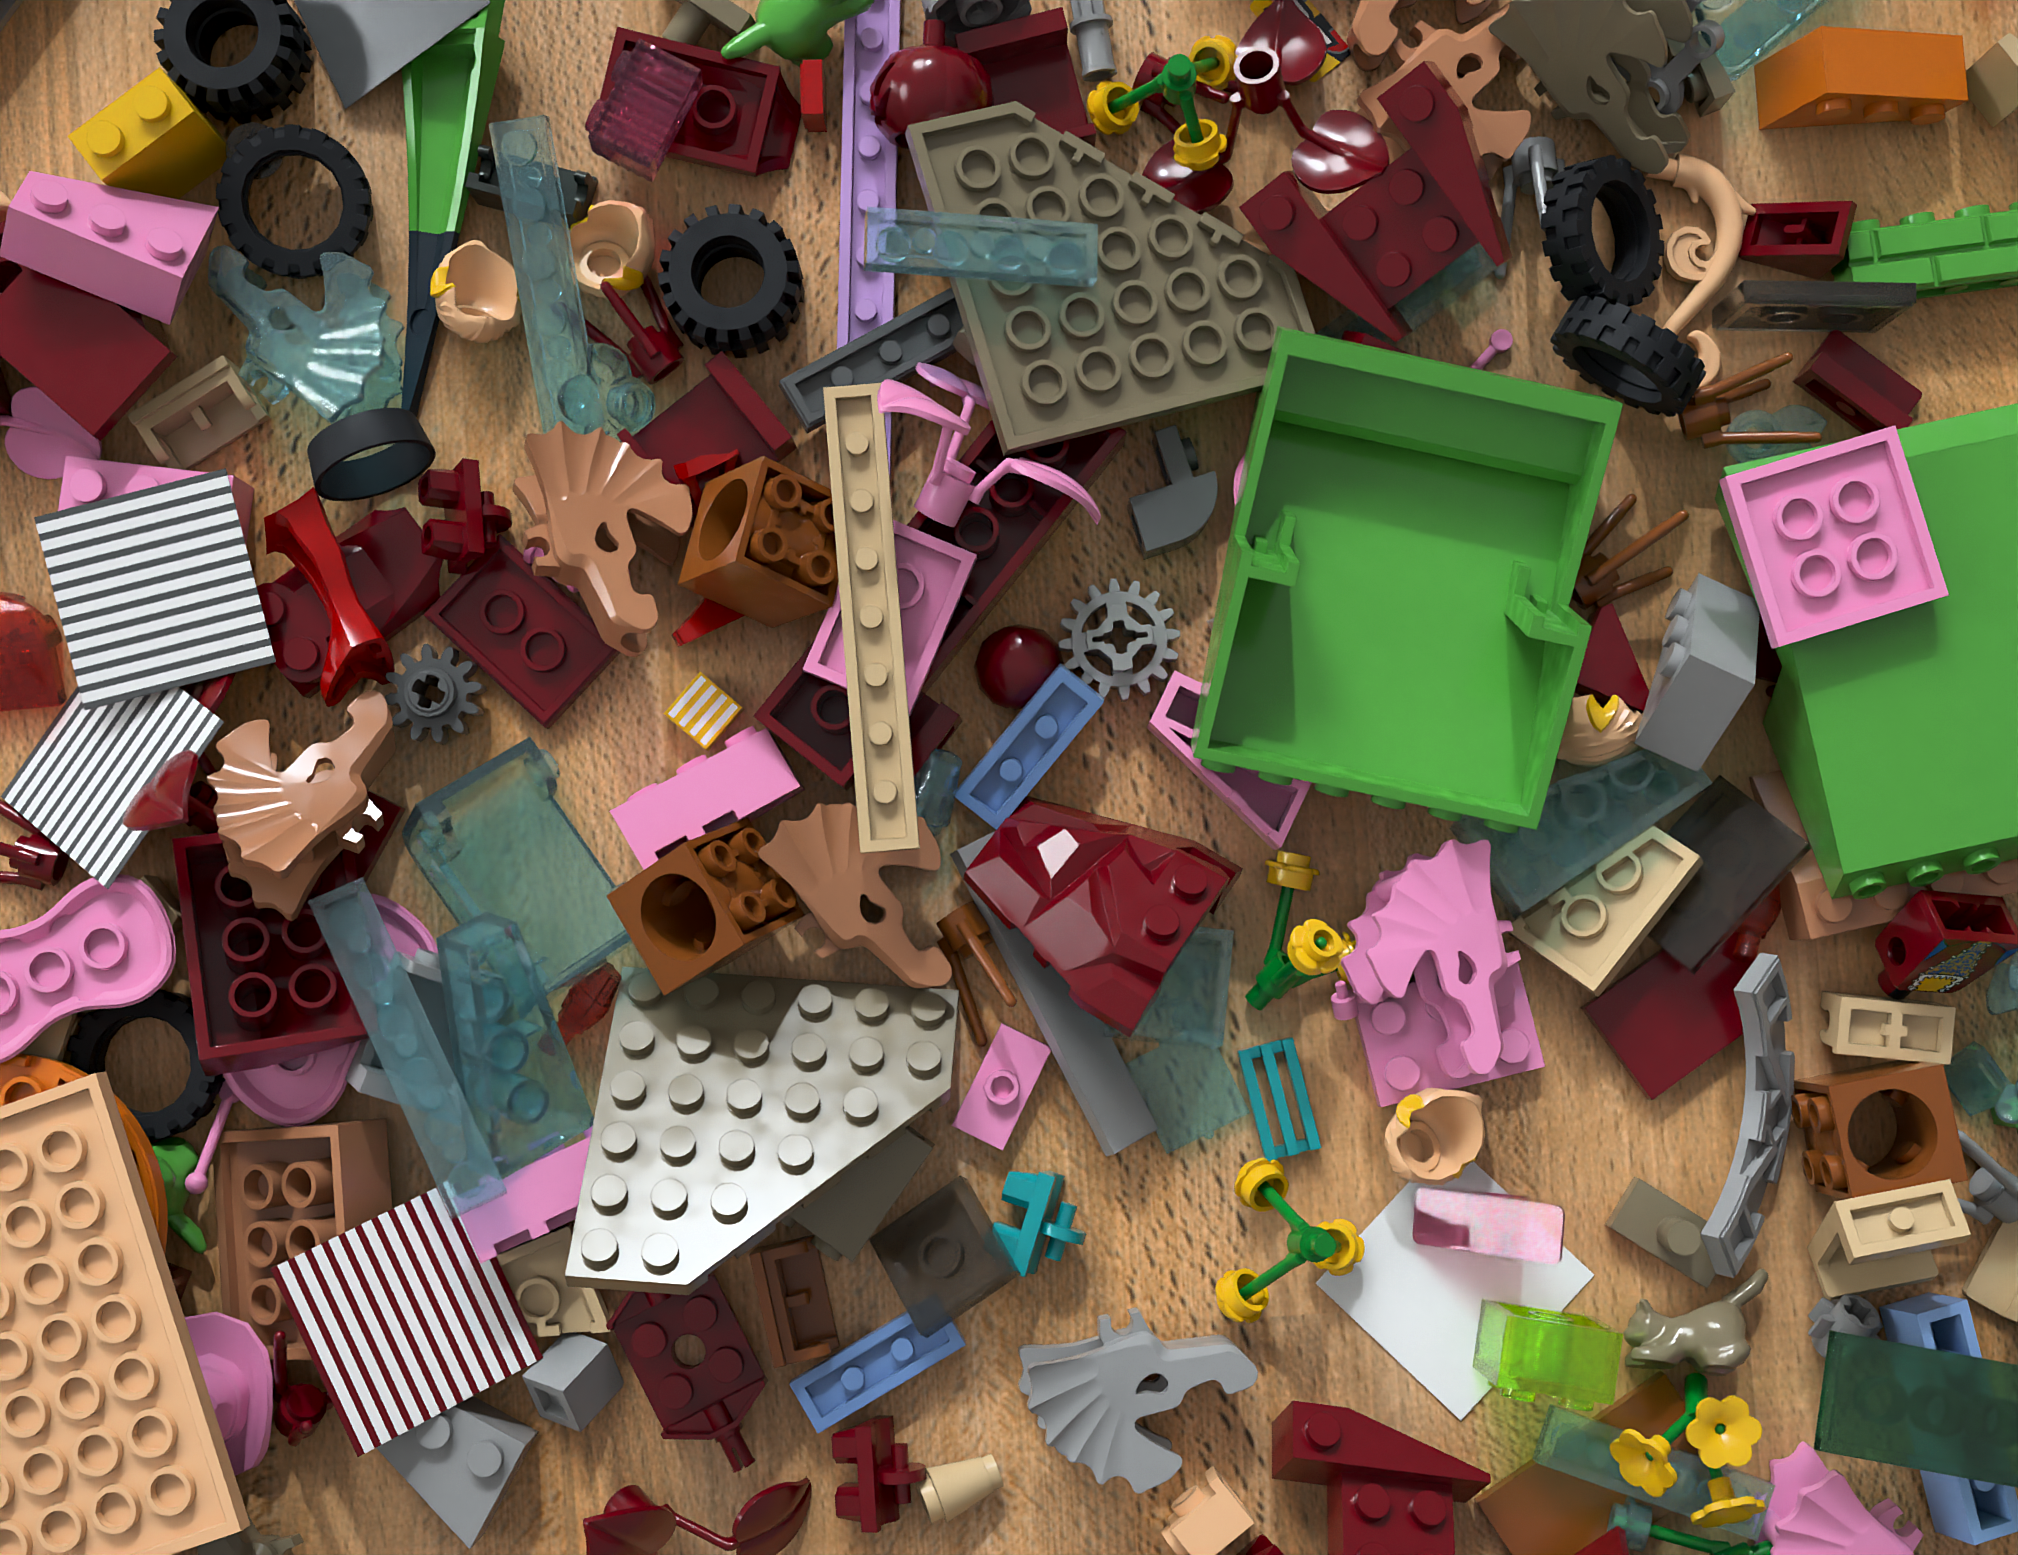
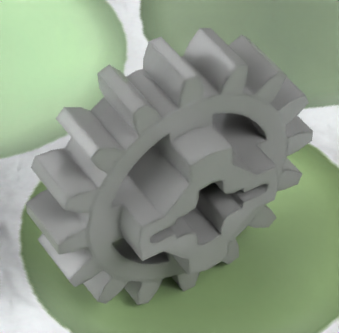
M1116 578L1110 579L1108 593L1101 594L1099 589L1092 584L1087 590L1090 602L1085 604L1074 598L1070 603L1071 609L1077 615L1076 620L1071 618H1062L1060 628L1071 633V638L1059 641L1058 650L1072 652L1073 657L1064 666L1071 672L1080 669L1083 673L1081 680L1087 685H1090L1092 682L1098 684V693L1104 699L1110 689H1117L1121 702H1127L1130 688L1135 686L1143 696H1146L1151 691L1147 679L1152 676L1154 679L1164 682L1168 674L1160 665L1161 662H1176L1178 657L1177 652L1167 648V643L1178 640L1180 630L1166 629L1165 623L1173 617L1174 611L1172 608L1161 611L1155 608L1160 593L1157 591L1152 592L1146 598L1139 596V581L1134 580L1128 592L1120 591ZM1127 606L1142 612L1151 624L1140 625L1128 615ZM1105 607V620L1098 629L1082 632L1089 617ZM1113 628H1122L1124 637L1136 639V641L1127 644L1123 654L1116 653L1113 644H1105L1102 641L1110 638ZM1156 648L1149 664L1138 673L1133 674L1132 661L1138 653ZM1085 655L1098 656L1110 666L1111 676L1095 669Z

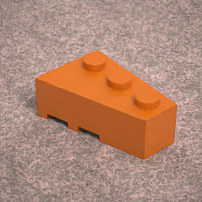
M1820 26L1754 65L1759 130L1910 121L1913 125H1927L1943 120L1945 112L1968 101L1963 35Z

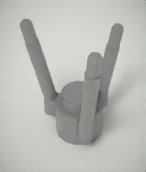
M1537 136L1524 139L1511 157L1512 165L1503 168L1505 188L1501 221L1509 247L1517 187L1520 186L1521 192L1524 194H1535L1541 226V214L1546 213L1547 208L1543 203L1545 193L1548 189L1554 187L1551 182L1553 177L1557 173L1564 171L1565 161L1556 157L1555 142L1551 138ZM1507 262L1495 267L1496 278L1502 279L1505 277Z
M1958 1129L1962 1150L1981 1167L1975 1172L1969 1183V1192L1973 1195L1974 1201L1969 1202L1958 1198L1963 1213L1972 1216L1984 1225L1988 1224L1993 1217L2008 1224L2016 1222L2018 1220V1177L2001 1167L1975 1141Z

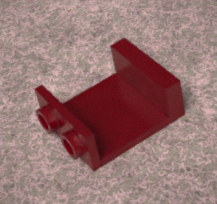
M1063 7L955 34V47L978 59L989 74L994 96L993 106L1017 101L1036 113L1034 118L1061 134L1068 131L1095 147L1096 130L1094 123L1088 124L1067 45L1068 26Z
M723 351L704 364L710 374L639 432L632 436L624 428L616 434L622 442L630 445L637 456L650 460L661 459L663 461L662 475L664 479L675 485L681 483L673 465L687 462L701 455L725 454L738 449L739 454L735 463L736 469L762 456L779 463L797 448L789 432ZM693 505L692 520L690 523V527L692 529L697 515Z

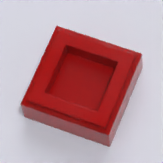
M822 59L803 60V63L800 64L801 115L804 127L808 132H827V92Z

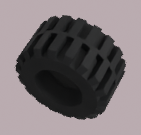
M170 0L171 5L169 9L159 8L156 19L163 25V29L154 30V42L161 49L160 52L156 53L160 65L168 72L167 75L204 113L209 111L215 119L228 122L231 116L238 124H251V115L256 114L263 122L273 118L270 109L279 105L285 111L293 104L288 98L293 90L301 94L306 83L300 77L301 72L310 73L312 61L305 53L312 50L311 42L303 30L306 27L286 0ZM241 25L258 27L256 45L243 61L229 67L211 66L210 59L213 46L224 32Z
M729 204L728 213L720 214L717 205L706 207L705 210L708 217L698 221L693 213L684 219L687 230L682 234L674 229L668 237L672 246L671 250L662 249L659 262L663 272L658 273L659 286L664 294L662 298L682 334L686 333L691 343L702 349L705 345L709 347L712 355H717L721 351L724 354L725 351H732L735 358H746L747 349L756 347L758 353L761 354L770 350L767 342L773 337L781 342L788 335L786 325L789 322L796 324L799 318L798 303L804 302L805 290L802 284V279L804 278L796 251L790 238L786 239L783 228L775 220L769 224L765 214L753 208L750 214L747 215L744 214L741 205ZM732 257L747 258L763 268L764 279L759 291L751 300L740 306L730 308L718 307L704 300L701 295V286L705 275L711 267L724 259Z

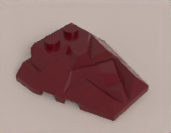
M1026 796L1014 812L1002 822L965 871L963 880L1009 930L1018 928L1035 947L1032 956L1044 969L1052 965L1071 986L1068 995L1081 1009L1130 1038L1158 998L1167 972L1208 912L1213 915L1240 877L1243 868L1195 840Z

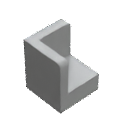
M577 1332L563 1333L542 1355L543 1359L535 1362L522 1375L540 1417L579 1432L593 1420L624 1384L608 1344Z

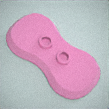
M119 874L110 888L107 889L94 877L73 888L51 910L38 919L16 928L0 930V1063L15 1057L25 1050L43 1031L62 1018L84 1010L122 1008L134 1005L153 995L171 975L176 959L175 936L161 901L143 881L129 875Z
M360 894L376 1002L396 951L415 957L418 948L439 954V950L427 928L406 908L383 896ZM360 1041L275 1065L226 1073L223 1076L233 1093L262 1118L285 1127L305 1125L324 1116L340 1099L347 1085L345 1078Z

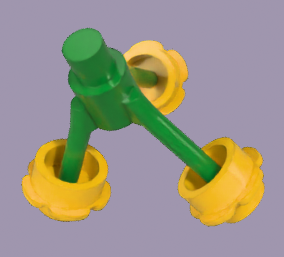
M1216 35L1214 38L1204 36L1195 42L1189 58L1183 54L1172 56L1164 66L1161 74L1134 90L1123 82L1103 81L1099 83L1096 87L1097 90L1091 91L1087 98V111L1095 128L1105 135H1111L1113 132L1117 135L1124 134L1130 129L1138 116L1139 101L1155 93H1163L1167 101L1180 105L1186 121L1174 134L1175 145L1173 150L1176 163L1194 171H1202L1213 167L1219 160V153L1226 150L1227 139L1223 134H1219L1215 122L1208 119H1198L1193 100L1196 92V80L1218 90L1227 88L1228 82L1236 79L1233 69L1234 62L1238 57L1235 53L1236 45L1231 39L1223 35Z
M1278 850L1276 861L1269 859L1265 861V865L1269 866L1266 882L1282 887L1271 942L1264 959L1265 966L1255 977L1257 983L1245 995L1247 1001L1257 1010H1263L1273 998L1281 999L1291 988L1335 971L1339 981H1345L1346 985L1350 984L1340 963L1341 959L1350 954L1356 945V940L1351 941L1347 932L1341 933V939L1338 933L1325 922L1309 919L1304 922L1303 926L1298 925L1293 929L1287 946L1288 954L1282 950L1294 889L1311 891L1313 876L1320 875L1318 869L1309 868L1312 858L1310 856Z
M1259 1158L1247 1162L1238 1173L1234 1184V1192L1237 1197H1240V1202L1244 1206L1252 1207L1258 1212H1266L1275 1208L1289 1223L1291 1228L1287 1238L1289 1253L1285 1259L1260 1276L1250 1269L1242 1268L1237 1271L1230 1270L1225 1272L1223 1278L1217 1281L1215 1292L1218 1307L1226 1317L1237 1323H1241L1244 1320L1249 1324L1256 1322L1260 1318L1262 1310L1266 1308L1269 1302L1267 1286L1306 1261L1313 1262L1319 1269H1327L1331 1275L1343 1276L1353 1270V1265L1362 1260L1365 1252L1364 1240L1358 1237L1356 1234L1357 1228L1350 1221L1335 1219L1333 1223L1324 1221L1316 1227L1310 1226L1284 1200L1289 1189V1183L1284 1176L1283 1165L1275 1159L1268 1161L1266 1158Z

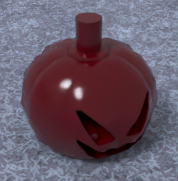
M925 20L923 23V45L910 46L890 54L870 85L871 97L869 107L871 115L875 116L874 122L888 141L898 147L909 149L905 136L908 125L994 105L992 82L989 74L978 59L957 48L945 46L946 23L942 20Z

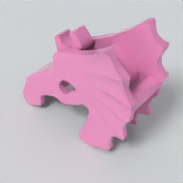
M1451 839L1441 845L1434 857L1415 853L1407 857L1406 864L1400 871L1385 870L1380 872L1379 880L1374 884L1372 891L1366 895L1365 911L1360 917L1349 921L1347 927L1355 935L1356 945L1355 949L1350 954L1344 956L1340 962L1354 992L1369 1005L1377 1004L1384 990L1394 998H1402L1406 993L1410 977L1414 973L1421 998L1424 1002L1438 1009L1446 1026L1448 1038L1446 1042L1436 1047V1055L1444 1074L1454 1079L1463 1078L1471 1072L1477 1075L1487 1074L1491 1072L1500 1058L1504 1043L1494 993V984L1504 975L1508 967L1521 960L1519 950L1509 953L1505 952L1501 934L1513 931L1510 920H1497L1491 897V844L1489 840H1479L1471 844H1463L1455 839ZM1437 974H1438L1439 981H1440V984H1441L1442 989L1437 985Z
M1802 1441L1799 1443L1796 1450L1789 1457L1770 1460L1771 1482L1765 1491L1753 1496L1755 1499L1764 1500L1766 1510L1753 1514L1749 1531L1755 1544L1765 1540L1771 1542L1773 1545L1770 1550L1771 1555H1914L1913 1552L1924 1534L1909 1520L1904 1527L1900 1529L1893 1528L1895 1519L1903 1514L1901 1509L1887 1498L1876 1504L1869 1512L1856 1497L1845 1477L1835 1469L1829 1471L1815 1450L1806 1442Z

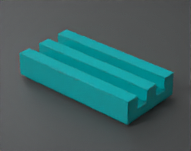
M1293 1037L1238 1050L1237 1055L1264 1158L1271 1161L1284 1156L1300 1154L1299 1152L1320 1149L1321 1144ZM1283 1051L1305 1135L1304 1139L1296 1140L1274 1053ZM1262 1057L1284 1144L1274 1146L1252 1062L1254 1058Z

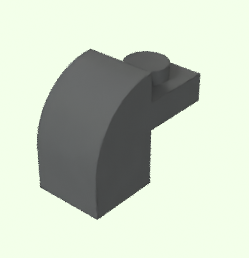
M1176 425L1154 431L1152 446L1166 486L1131 497L1127 505V511L1144 560L1177 550L1192 542L1208 523L1217 500L1218 484L1215 471L1193 477L1191 471L1199 469L1195 449L1189 437L1180 438Z

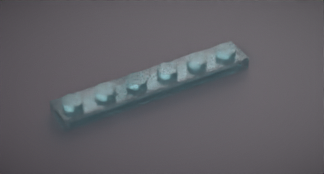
M538 115L489 123L543 434L553 429L557 422L563 421L575 433L585 435L599 427L603 428L550 119L549 116Z
M363 877L308 900L309 907L451 1219L507 1194V1189Z

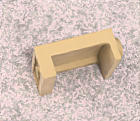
M1950 1179L1835 1201L1807 1249L1824 1297L1828 1300L1840 1299L1845 1294L1860 1295L1934 1280L1938 1275V1269L1930 1249L1965 1243L1971 1236V1232Z

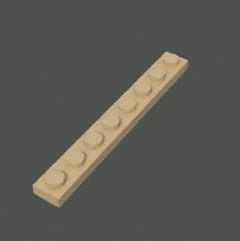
M881 383L823 387L861 854L920 849L885 414L879 413L877 394Z

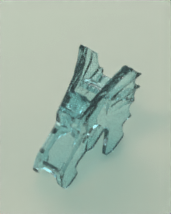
M226 245L217 246L209 255V286L249 331L245 346L248 356L238 375L251 387L254 386L258 379L268 377L266 387L260 390L259 393L272 405L284 399L291 392L317 410L326 422L333 424L356 413L387 408L390 400L402 394L403 386L400 382L402 380L401 366L403 365V360L397 350V339L404 330V326L401 322L387 316L386 309L391 299V294L388 290L371 282L374 271L370 266L340 252H324L321 254L320 263L324 276L325 305L321 311L315 312L287 290L265 291L267 282L263 277L247 268L249 262L242 254Z

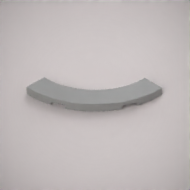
M1766 953L1758 954L1734 988L1745 1043L1746 1080L1743 1115L1739 1138L1726 1183L1709 1220L1700 1233L1715 1273L1731 1278L1738 1274L1763 1225L1765 1216L1758 1213L1767 1183L1777 1184L1786 1149L1792 1111L1791 1095H1793L1795 1055L1792 1051H1786L1784 1021L1788 1022L1792 1019L1791 1005L1778 955Z

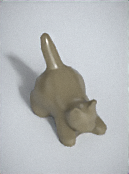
M1759 1269L1746 1282L1729 1292L1720 1301L1709 1303L1687 1314L1673 1318L1654 1311L1648 1300L1640 1299V1302L1636 1305V1313L1630 1318L1628 1327L1623 1333L1627 1344L1634 1347L1631 1353L1625 1357V1366L1640 1369L1674 1368L1679 1362L1686 1361L1692 1364L1698 1373L1703 1375L1725 1376L1734 1371L1746 1361L1751 1350L1745 1339L1746 1322L1741 1307L1762 1292L1768 1280L1767 1271Z

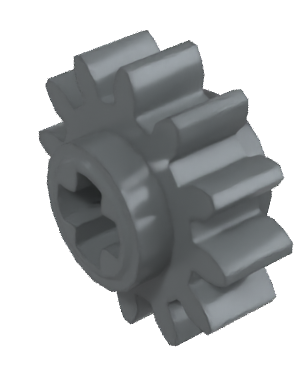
M423 644L421 661L402 653L400 659L402 665L406 668L404 674L386 673L385 677L387 680L397 685L398 690L397 693H390L384 697L388 705L401 708V711L396 713L392 719L394 726L402 728L409 726L413 722L410 731L411 739L422 742L428 736L431 729V735L436 743L444 745L448 742V728L450 727L464 735L470 733L468 724L463 720L466 714L483 716L484 711L482 708L472 703V696H479L485 693L487 687L478 682H469L468 679L478 669L477 664L474 662L465 661L456 667L459 661L458 650L449 646L443 651L441 659H438L436 649L429 644ZM429 685L436 688L438 686L441 691L445 692L444 699L440 704L425 697Z

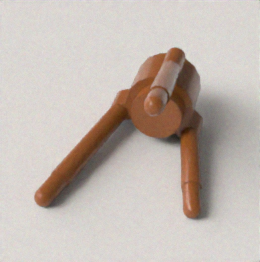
M1785 352L1770 360L1761 362L1711 386L1697 389L1683 413L1677 414L1684 439L1689 441L1701 438L1704 449L1723 444L1819 443L1822 440V435L1819 432L1721 431L1722 426L1731 424L1728 404L1770 388L1771 381L1769 379H1762L1750 384L1748 382L1790 363L1793 360V355L1790 352Z
M1635 494L1627 495L1587 539L1571 598L1584 610L1593 604L1599 609L1617 598L1670 577L1673 574V569L1665 566L1613 587V584L1620 579L1617 572L1619 567L1689 518V513L1686 510L1679 511L1610 559L1601 552L1592 557L1591 554L1636 503L1637 497Z
M970 901L936 923L943 935V938L938 940L937 944L952 968V976L957 990H959V996L978 1046L983 1047L987 1043V1038L958 952L961 953L964 960L975 955L1008 1007H1014L1017 1000L985 949L993 943L988 934L991 929L975 902Z

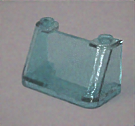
M531 737L416 803L402 830L405 846L416 865L491 972L503 977L500 985L515 995L513 1003L527 1015L533 1014L633 943L606 897L626 882H622L617 886L614 884L553 796L557 792L558 787L556 779L560 776L558 765L548 751L538 749Z

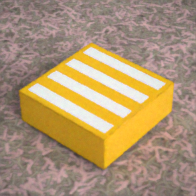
M699 672L664 712V715L705 750L709 751L743 712L744 708L702 672Z

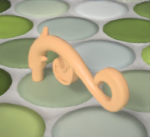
M1680 153L1675 158H1669L1668 165L1661 173L1650 174L1645 172V177L1668 180L1671 187L1685 189L1691 202L1694 204L1698 203L1699 197L1702 198L1713 214L1717 232L1715 249L1708 261L1700 260L1695 255L1697 248H1706L1711 242L1706 232L1699 227L1684 226L1673 232L1664 245L1663 260L1667 272L1676 280L1696 284L1662 328H1668L1676 335L1724 286L1735 267L1742 246L1744 229L1742 214L1754 216L1756 213V209L1736 192L1730 181L1718 168L1705 160ZM1694 330L1687 335V340L1695 345L1698 358L1705 365L1703 370L1706 371L1705 377L1697 388L1699 389L1707 387L1716 379L1721 369V353L1709 335L1700 330Z

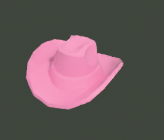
M219 1312L185 1317L236 1476L259 1466L268 1450L273 1410V1375L268 1350L247 1322Z

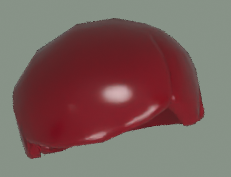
M1017 624L995 631L982 642L974 664V670L979 689L993 704L1004 708L1020 710L1024 708L1060 663L1064 665L1061 651L1058 650V644L1044 630Z

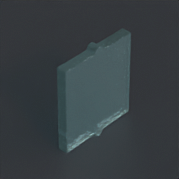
M1206 1024L1171 1041L1163 1038L1158 1043L1159 1047L1125 1063L1159 1128L1155 1131L1166 1154L1204 1136L1206 1139H1211L1214 1136L1215 1130L1250 1113Z

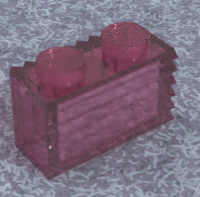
M639 39L632 52L624 50L618 57L611 74V81L615 83V86L606 101L598 99L595 102L586 120L585 130L589 132L588 140L592 152L604 157L608 161L614 162L617 166H621L627 171L635 173L637 176L645 178L647 181L653 182L703 87L701 69Z

